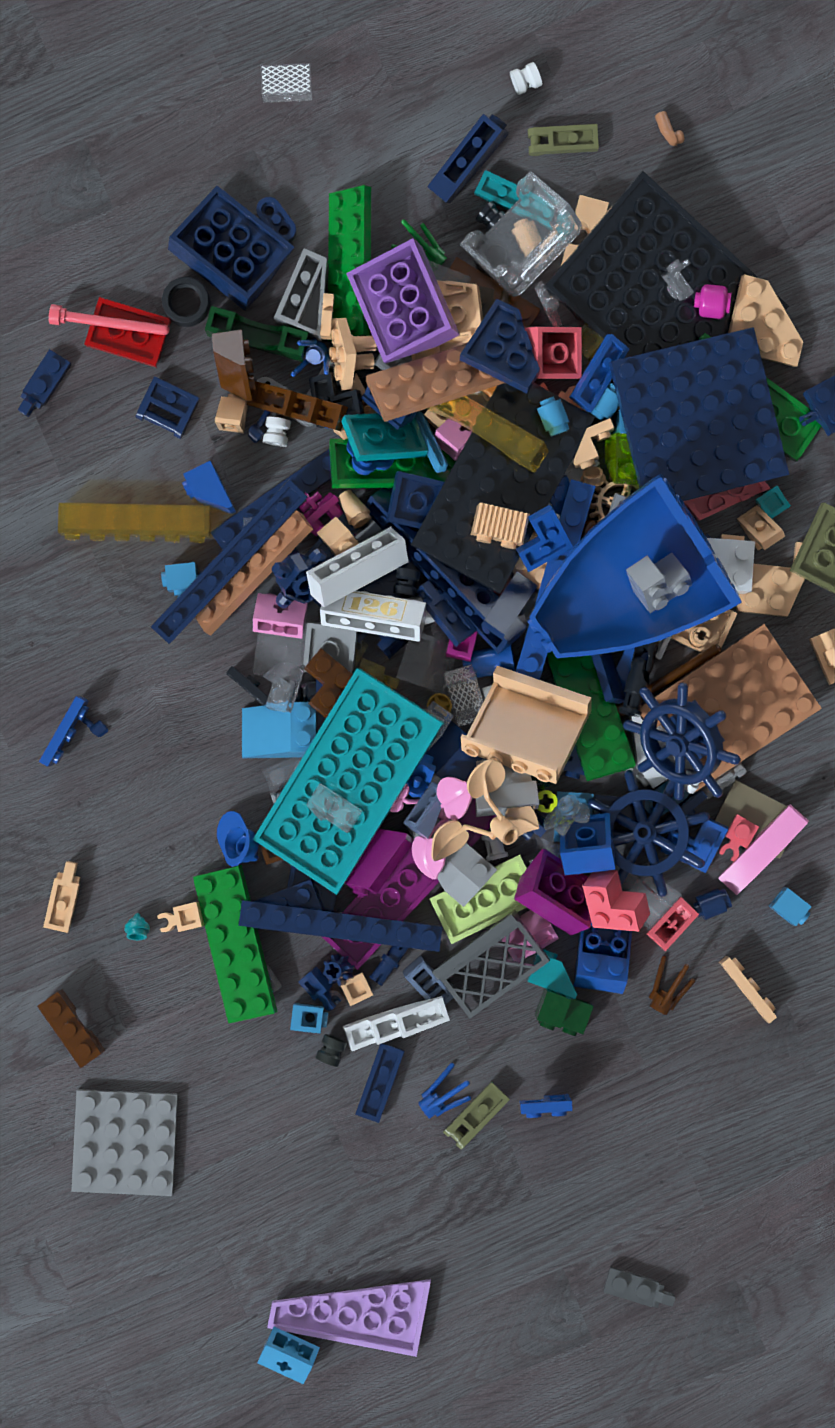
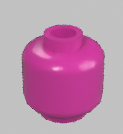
M705 284L701 289V293L696 292L694 307L699 308L701 317L721 319L725 313H729L731 293H728L725 286Z

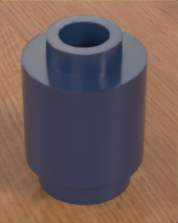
M718 888L695 897L696 902L692 904L694 910L699 914L697 917L702 916L704 920L727 912L728 908L732 907L727 891L725 889L719 890Z

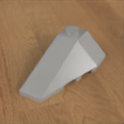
M406 826L410 834L412 835L413 839H415L417 836H420L413 830H411L408 826ZM465 843L461 849L446 857L445 865L438 875V881L444 891L464 907L497 869Z

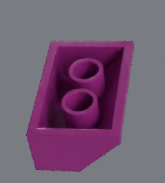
M545 848L542 849L520 877L514 900L569 935L579 933L591 926V918L583 890V885L588 877L583 873L565 875L562 860Z

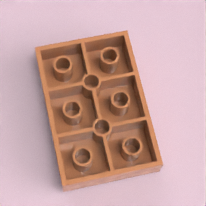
M762 624L655 696L659 703L669 699H677L678 685L685 682L688 685L689 702L696 700L709 716L720 710L724 711L726 719L717 724L720 734L725 739L723 750L739 755L741 758L740 762L822 709L765 624ZM647 703L641 705L640 708L643 719L651 710ZM658 720L657 727L660 725L663 727V725ZM704 756L703 758L700 759L704 765H705L707 756ZM721 761L717 770L711 775L716 779L735 765ZM700 782L698 784L699 788L696 791L704 787L706 784L704 782Z

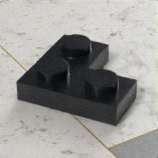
M329 372L328 375L322 374L309 378L312 397L348 407L346 415L365 414L361 391L355 389L338 395L334 373Z

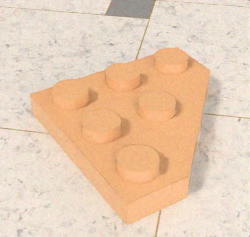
M742 275L728 333L754 327L761 359L797 367L803 340L769 281Z

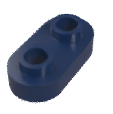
M272 197L261 199L256 207L258 218L289 243L293 241L296 236V226L281 204ZM272 208L274 210V213L272 215H266V209ZM287 228L289 232L286 235H281L280 230Z

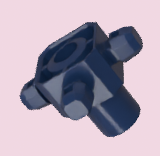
M295 547L282 562H276L273 565L272 572L276 577L277 584L281 588L280 593L276 597V603L279 607L285 609L294 600L305 604L314 599L310 594L306 572L324 563L327 555L322 549H315L307 557L300 554Z

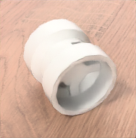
M534 62L527 64L522 70L514 69L510 71V77L518 95L525 93L527 88L542 86L541 76Z
M267 417L266 427L269 429L263 436V443L287 447L288 438L285 432L290 429L291 421L278 417Z

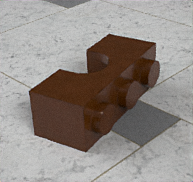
M63 989L37 1006L80 1068L105 1051L92 1030L89 1031L82 1024L76 1014V1007Z

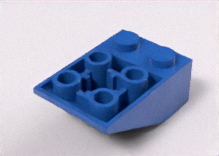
M592 922L590 928L581 931L573 987L623 994L628 980L632 931L593 928Z

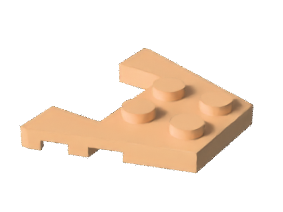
M437 280L460 335L437 347L411 355L412 361L469 342L483 320L480 289L477 284Z
M726 534L721 535V539L744 540L745 537ZM802 542L795 543L793 562L799 552ZM753 564L752 592L739 594L742 603L736 606L737 612L787 617L805 578L791 572L790 567Z

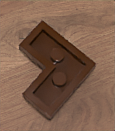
M320 648L305 666L304 670L323 684L308 704L327 718L353 674Z

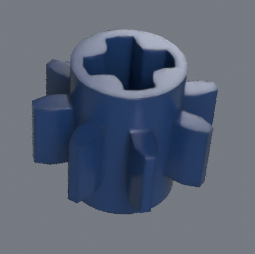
M339 954L331 955L332 961H324L325 969L322 974L329 979L328 984L337 982L338 986L346 985V979L354 978L352 972L355 965H351L348 962L349 956L340 958Z

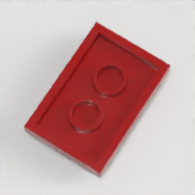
M99 297L94 311V315L161 324L168 327L171 324L170 318ZM90 325L84 345L157 368L167 335Z

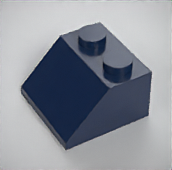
M450 721L448 726H446L447 728L444 729V733H442L443 730L441 731L442 736L439 734L438 738L437 736L435 737L434 745L432 743L431 748L429 747L425 754L434 758L432 765L436 766L434 773L441 780L446 777H455L464 781L476 768V761H481L484 758L472 757L462 751L461 736L462 734L467 736V734L453 721Z

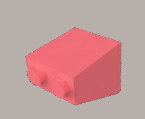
M581 327L524 328L529 336L534 358L540 368L537 379H580L582 377Z

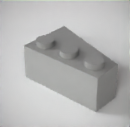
M305 248L303 249L274 316L276 324L306 331L309 333L310 338H316L320 342H322L320 331L323 294L326 293L328 272L326 257Z

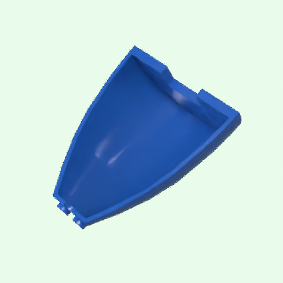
M660 473L623 500L587 532L556 571L529 616L530 619L527 621L535 633L539 631L543 635L544 639L541 642L548 653L553 652L556 658L589 656L627 650L663 640L706 622L737 606L742 601L733 583L730 584L731 580L728 577V573L720 559L715 557V552L680 496L678 494L675 495L670 482ZM670 553H673L689 573L692 586L683 595L676 596L668 601L664 608L649 613L633 592L626 569L645 556H648L655 564Z

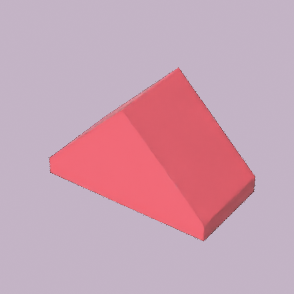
M680 897L657 917L647 935L666 951L699 914Z

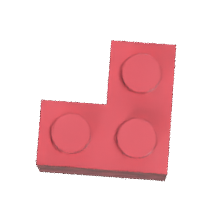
M618 870L592 872L583 885L593 928L639 932L650 915L646 893L622 891Z

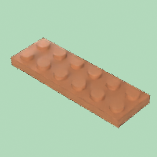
M467 343L366 376V382L384 422L479 392L504 382L460 361V354Z

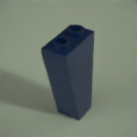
M483 114L427 187L443 201L451 203L509 135V132L505 130L507 124L493 114L490 117Z

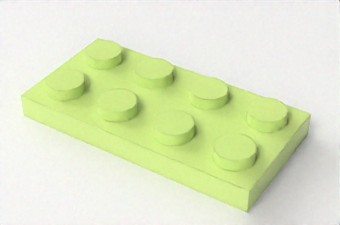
M520 855L495 866L497 871L464 907L445 891L429 898L451 944L500 921L513 910L519 912L527 908L514 900L519 879L527 869Z

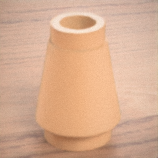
M346 490L339 495L338 498L349 525H353L354 528H360L371 519L369 515L370 510L352 490Z

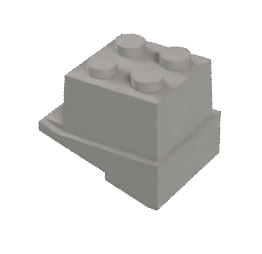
M487 759L476 761V767ZM503 765L505 769L504 782L496 791L489 793L491 800L501 814L505 816L507 808L531 806L533 810L538 809L539 797L536 781H532L529 774L517 773L512 768ZM484 795L475 798L476 817L496 815L485 800Z

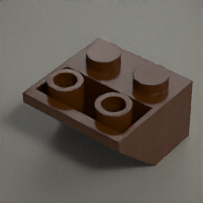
M242 330L212 334L213 353L221 388L247 402L252 401L251 391L256 390L254 375H250V373H254L252 358L247 357L250 354L249 340L243 339Z

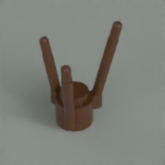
M663 955L653 990L649 995V998L652 999L649 1006L667 1016L669 1011L674 1010L679 1000L695 983V979L692 978L674 998L673 993L689 968V965L685 964L669 991L661 989L658 993L667 959Z

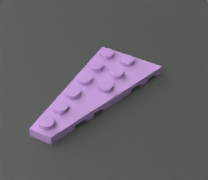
M431 1279L272 1301L267 1328L273 1329V1327H276L285 1332L417 1357Z

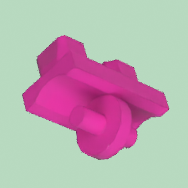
M318 491L312 497L306 492L304 493L307 496L306 502L299 508L312 526L313 530L311 533L315 536H318L317 532L324 527L318 519L324 513L331 520L335 517L339 518L343 514L341 507L337 503L339 499L331 492L323 498Z

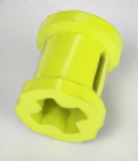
M549 790L540 791L538 793L539 800L543 799L544 794H547L548 798H552V803L548 804L547 809H545L544 805L539 804L537 810L545 813L552 812L558 802L556 795Z

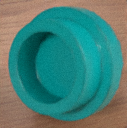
M136 913L125 924L124 931L127 933L126 937L136 941L147 938V934L150 932V925L139 913Z

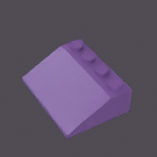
M413 238L346 273L384 363L437 347L460 335L423 247Z

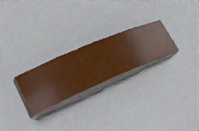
M255 381L256 390L251 391L252 401H248L247 405L337 431L342 430L343 425L341 421L344 415H346L348 407Z

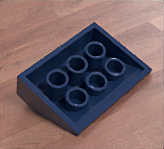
M216 186L170 235L168 244L170 252L244 311L259 297L295 248L219 186Z

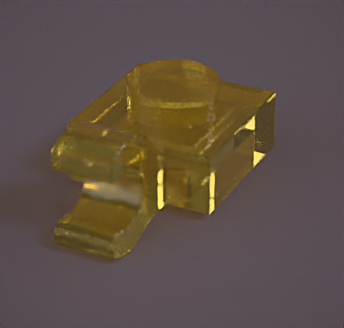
M362 658L359 666L360 669L388 687L397 689L400 681L384 675L386 667Z

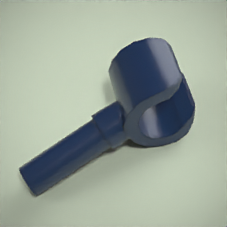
M265 410L256 424L249 428L248 437L254 443L260 441L265 433L260 428L271 412Z
M84 717L82 720L97 737H102L109 731L101 720L95 724L87 717Z

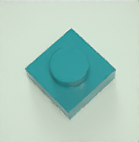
M775 486L755 500L758 506L771 519L791 506L778 486Z

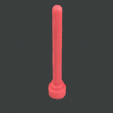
M51 304L49 310V324L52 325L65 324L67 321L167 335L170 331L167 325L69 312L62 305Z

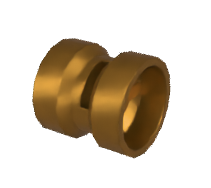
M438 693L429 698L427 711L436 718L443 719L451 712V700L445 694Z

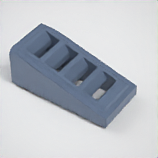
M431 782L404 821V824L411 830L427 839L433 831L441 811L440 805L442 804L437 797L438 784Z
M419 956L403 970L404 977L425 1000L432 999L441 990H444L445 993L441 996L446 1005L454 997L440 979L437 980L433 975L432 971L434 969L422 956ZM428 975L431 976L425 983L419 984ZM437 982L438 985L427 993L426 991Z

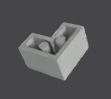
M670 553L655 564L648 556H645L626 569L633 592L649 613L664 608L668 601L676 596L683 595L692 586L689 573L673 553Z

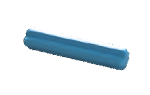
M418 412L415 415V419L428 448L427 456L435 472H445L448 463L424 414Z

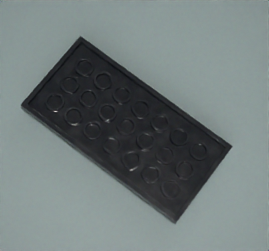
M506 383L497 385L414 537L411 546L500 594L520 556L516 549L502 547L500 541L492 540L491 543H483L476 540L477 536L471 535L477 505L485 503L530 515L548 506L580 446L586 429L590 427L595 417L536 383L532 385L527 394ZM550 397H554L555 401L561 399L569 419L568 426L570 428L552 437L549 431L546 432L537 411L541 407L540 402ZM529 520L523 544L529 541L534 532V528Z

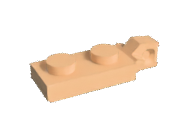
M66 861L64 872H58L57 877L54 878L44 928L69 933L80 887V877L75 876L78 863Z

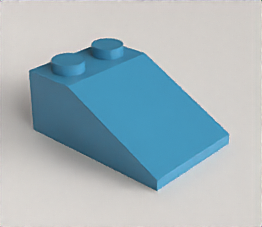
M288 702L242 708V758L303 757L317 734L316 710L308 704L309 702Z

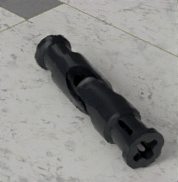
M660 641L634 648L631 670L629 671L624 688L626 695L623 707L619 709L620 713L632 717H641L640 708L643 698L639 691L642 687L648 688L650 673L653 669ZM645 652H648V661L641 658Z

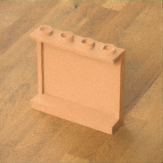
M497 666L493 673L494 682L467 736L463 734L461 736L462 751L472 757L478 756L487 760L492 758L502 765L512 768L517 773H526L535 776L540 781L557 784L591 713V697Z

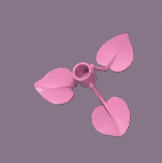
M455 777L443 778L438 783L437 797L442 803L438 817L441 818V821L434 826L428 839L423 836H417L412 844V856L417 867L431 879H438V875L442 871L446 860L445 857L441 860L433 861L431 857L432 834L440 826L448 822L449 819L458 820L462 818L472 800L467 790V782ZM406 784L391 808V812L401 811L404 803L417 804L419 799L406 798L409 793L408 784Z

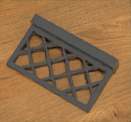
M516 910L506 915L432 971L436 979L442 981L469 1019L550 961L549 957L522 923L521 917ZM517 928L524 935L523 945L509 943L510 933ZM506 937V942L500 941L501 939ZM493 945L505 946L503 959L489 957L490 947ZM508 947L523 949L521 962L507 960ZM526 950L536 951L542 960L535 965L524 963ZM486 951V957L480 956L482 953ZM474 959L485 961L483 974L469 972L471 961ZM488 962L503 964L501 977L487 975ZM506 964L519 966V977L516 979L505 978ZM466 966V971L460 970ZM524 967H525V968H530V969H528L527 971H525V972L523 973ZM453 974L465 975L464 988L454 987L448 978ZM469 976L483 978L481 991L467 989ZM486 979L500 981L499 991L496 993L485 992ZM504 982L509 983L505 987H503ZM466 993L480 995L479 1005L473 1010L465 1002ZM484 996L489 997L487 1000L483 1002Z

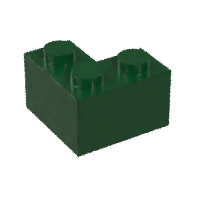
M544 988L535 1017L539 1020L540 1026L554 1030L555 1027H563L562 1032L576 1036L577 1033L584 1034L594 1006L578 998L573 999Z

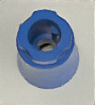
M512 644L499 654L490 647L473 651L470 662L462 660L464 669L465 667L470 669L465 670V673L470 677L472 675L476 678L493 676L497 666L516 672Z

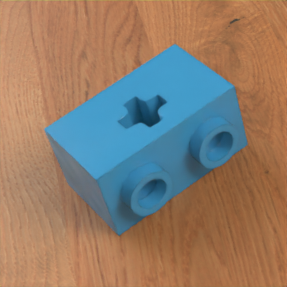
M273 1327L257 1363L304 1384L313 1367L320 1347Z

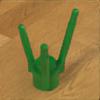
M403 219L401 223L426 250V257L432 271L435 272L447 260V257L444 255L445 252L438 245L424 223L420 226L432 244L430 247L413 227ZM395 244L391 245L392 249L397 247Z

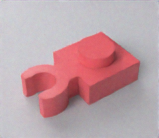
M736 814L725 835L730 840L720 847L719 854L723 855L725 850L730 848L733 851V856L730 860L736 861L739 857L738 848L740 846L745 849L748 848L759 826Z

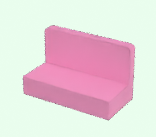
M532 910L520 916V920L542 949L559 939L550 922ZM519 928L510 933L509 943L523 945L524 935ZM506 937L501 939L502 942H506ZM508 947V952L513 961L521 962L523 949ZM526 950L525 959L536 953V951Z

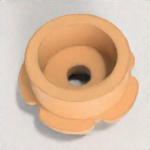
M595 466L585 469L581 476L583 483L594 485L595 489L603 485L604 480H606L602 469Z

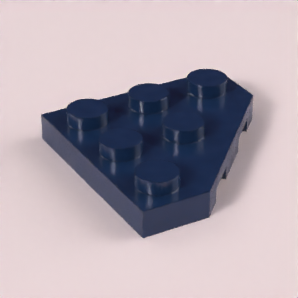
M496 299L461 352L460 361L527 394L539 376L540 368L534 358L532 345L527 331L524 329L519 309Z

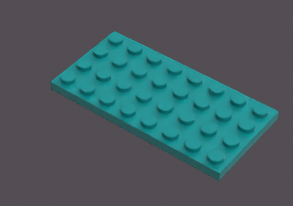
M357 668L253 840L336 895L339 894L444 722L367 672Z

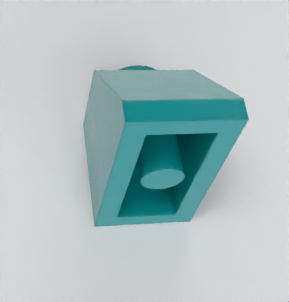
M544 949L543 951L550 961L528 976L527 982L576 999L577 993L563 963L557 959L558 954ZM537 952L532 963L534 965L542 960Z

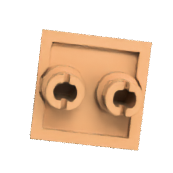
M336 318L335 329L331 331L333 347L329 349V357L331 363H335L334 375L336 381H340L342 391L352 390L354 370L374 369L373 353L357 354L356 352L376 351L377 345L372 335L353 336L347 319Z
M727 610L706 622L672 635L671 639L701 653L715 644L722 648L737 613Z

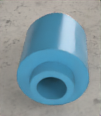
M612 383L608 384L595 408L590 412L600 421L604 418H611L619 407L615 387Z
M550 397L540 402L541 407L537 411L546 432L549 431L551 437L570 429L568 426L569 419L561 399L555 401L554 397Z

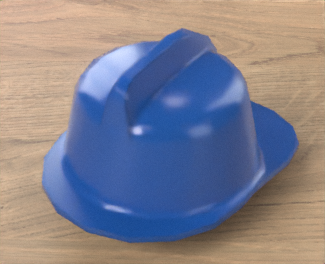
M235 811L224 814L217 827L218 843L227 864L232 867L238 866L240 863L257 861L259 859L257 853L259 843L253 840L256 833L247 828L242 816Z

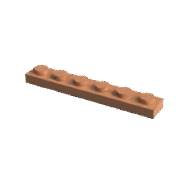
M296 510L195 616L205 633L211 636L271 574L273 565L276 562H282L313 530L302 513Z

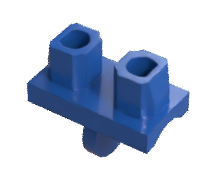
M424 755L407 783L409 786L408 794L411 797L421 798L430 785L436 766L432 765L434 758L430 755Z

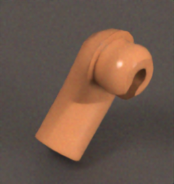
M662 111L656 114L655 119L659 130L671 146L683 143L685 141L683 132L681 130L673 131L667 113Z

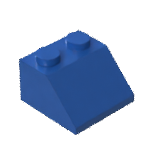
M211 461L183 474L186 481L182 482L191 499L195 498L200 504L229 514L236 513Z
M610 813L560 819V855L565 875L615 870V850Z

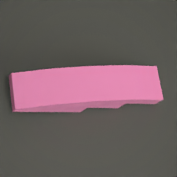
M790 804L757 835L756 839L747 849H744L739 854L738 859L726 868L718 879L738 895L795 838L809 821Z

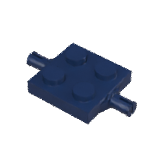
M835 375L803 393L809 404L810 412L799 417L800 422L804 421L802 423L803 426L816 420L823 427L827 436L835 433Z

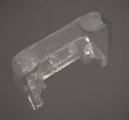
M531 171L518 182L516 194L519 200L485 235L481 231L470 232L460 243L463 250L512 297L520 295L577 237L582 227L581 221L570 204Z

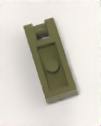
M597 124L534 127L527 130L528 138L531 140V146L528 147L530 156L595 152L599 149ZM548 137V144H541L540 138Z
M491 1081L443 1130V1133L447 1137L451 1136L456 1141L455 1145L460 1150L463 1149L510 1100L509 1097ZM461 1124L468 1129L464 1135L458 1130Z

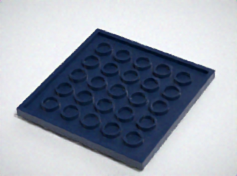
M754 327L609 362L639 488L661 473L672 485L675 495L678 494L682 501H687L789 475Z

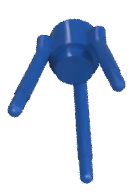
M316 338L299 340L297 342L299 346L309 347L305 352V360L294 369L291 376L295 377L309 363L317 365L324 361V374L328 375L330 357L327 346L317 341Z
M450 1063L430 1088L421 1094L423 1099L418 1104L429 1119L434 1115L438 1117L442 1113L471 1100V1096H466L450 1104H444L446 1100L470 1084L468 1080L442 1097L437 1093L432 1095L434 1090L454 1068V1063Z

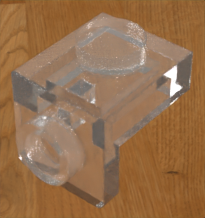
M679 259L675 260L666 267L668 272L662 276L668 284V292L673 298H678L679 301L687 299L694 293L680 274V271L690 264L688 259L681 262Z

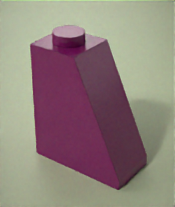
M378 829L346 881V884L353 889V893L368 896V892L377 894L408 852L414 839L407 833Z

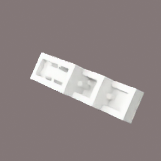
M440 996L375 1014L342 1027L350 1050L355 1051L373 1043L379 1045L400 1036L402 1038L450 1021L443 998Z

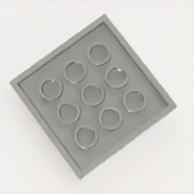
M78 1089L76 1091L71 1192L173 1196L178 1094Z

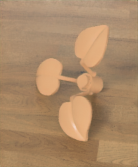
M491 758L480 763L472 771L467 781V790L472 798H479L484 795L485 800L497 815L490 823L491 832L468 824L462 826L457 820L448 821L440 826L434 834L431 851L433 861L441 860L461 849L469 838L466 830L489 836L492 840L497 837L505 845H510L524 833L539 829L537 816L531 806L507 808L505 816H503L491 800L489 793L496 791L505 779V769L500 762Z

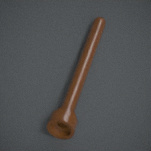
M717 644L711 646L650 684L648 689L652 694L658 692L721 652V647ZM624 702L620 704L615 703L618 712L620 707H623ZM619 712L623 719L628 716Z

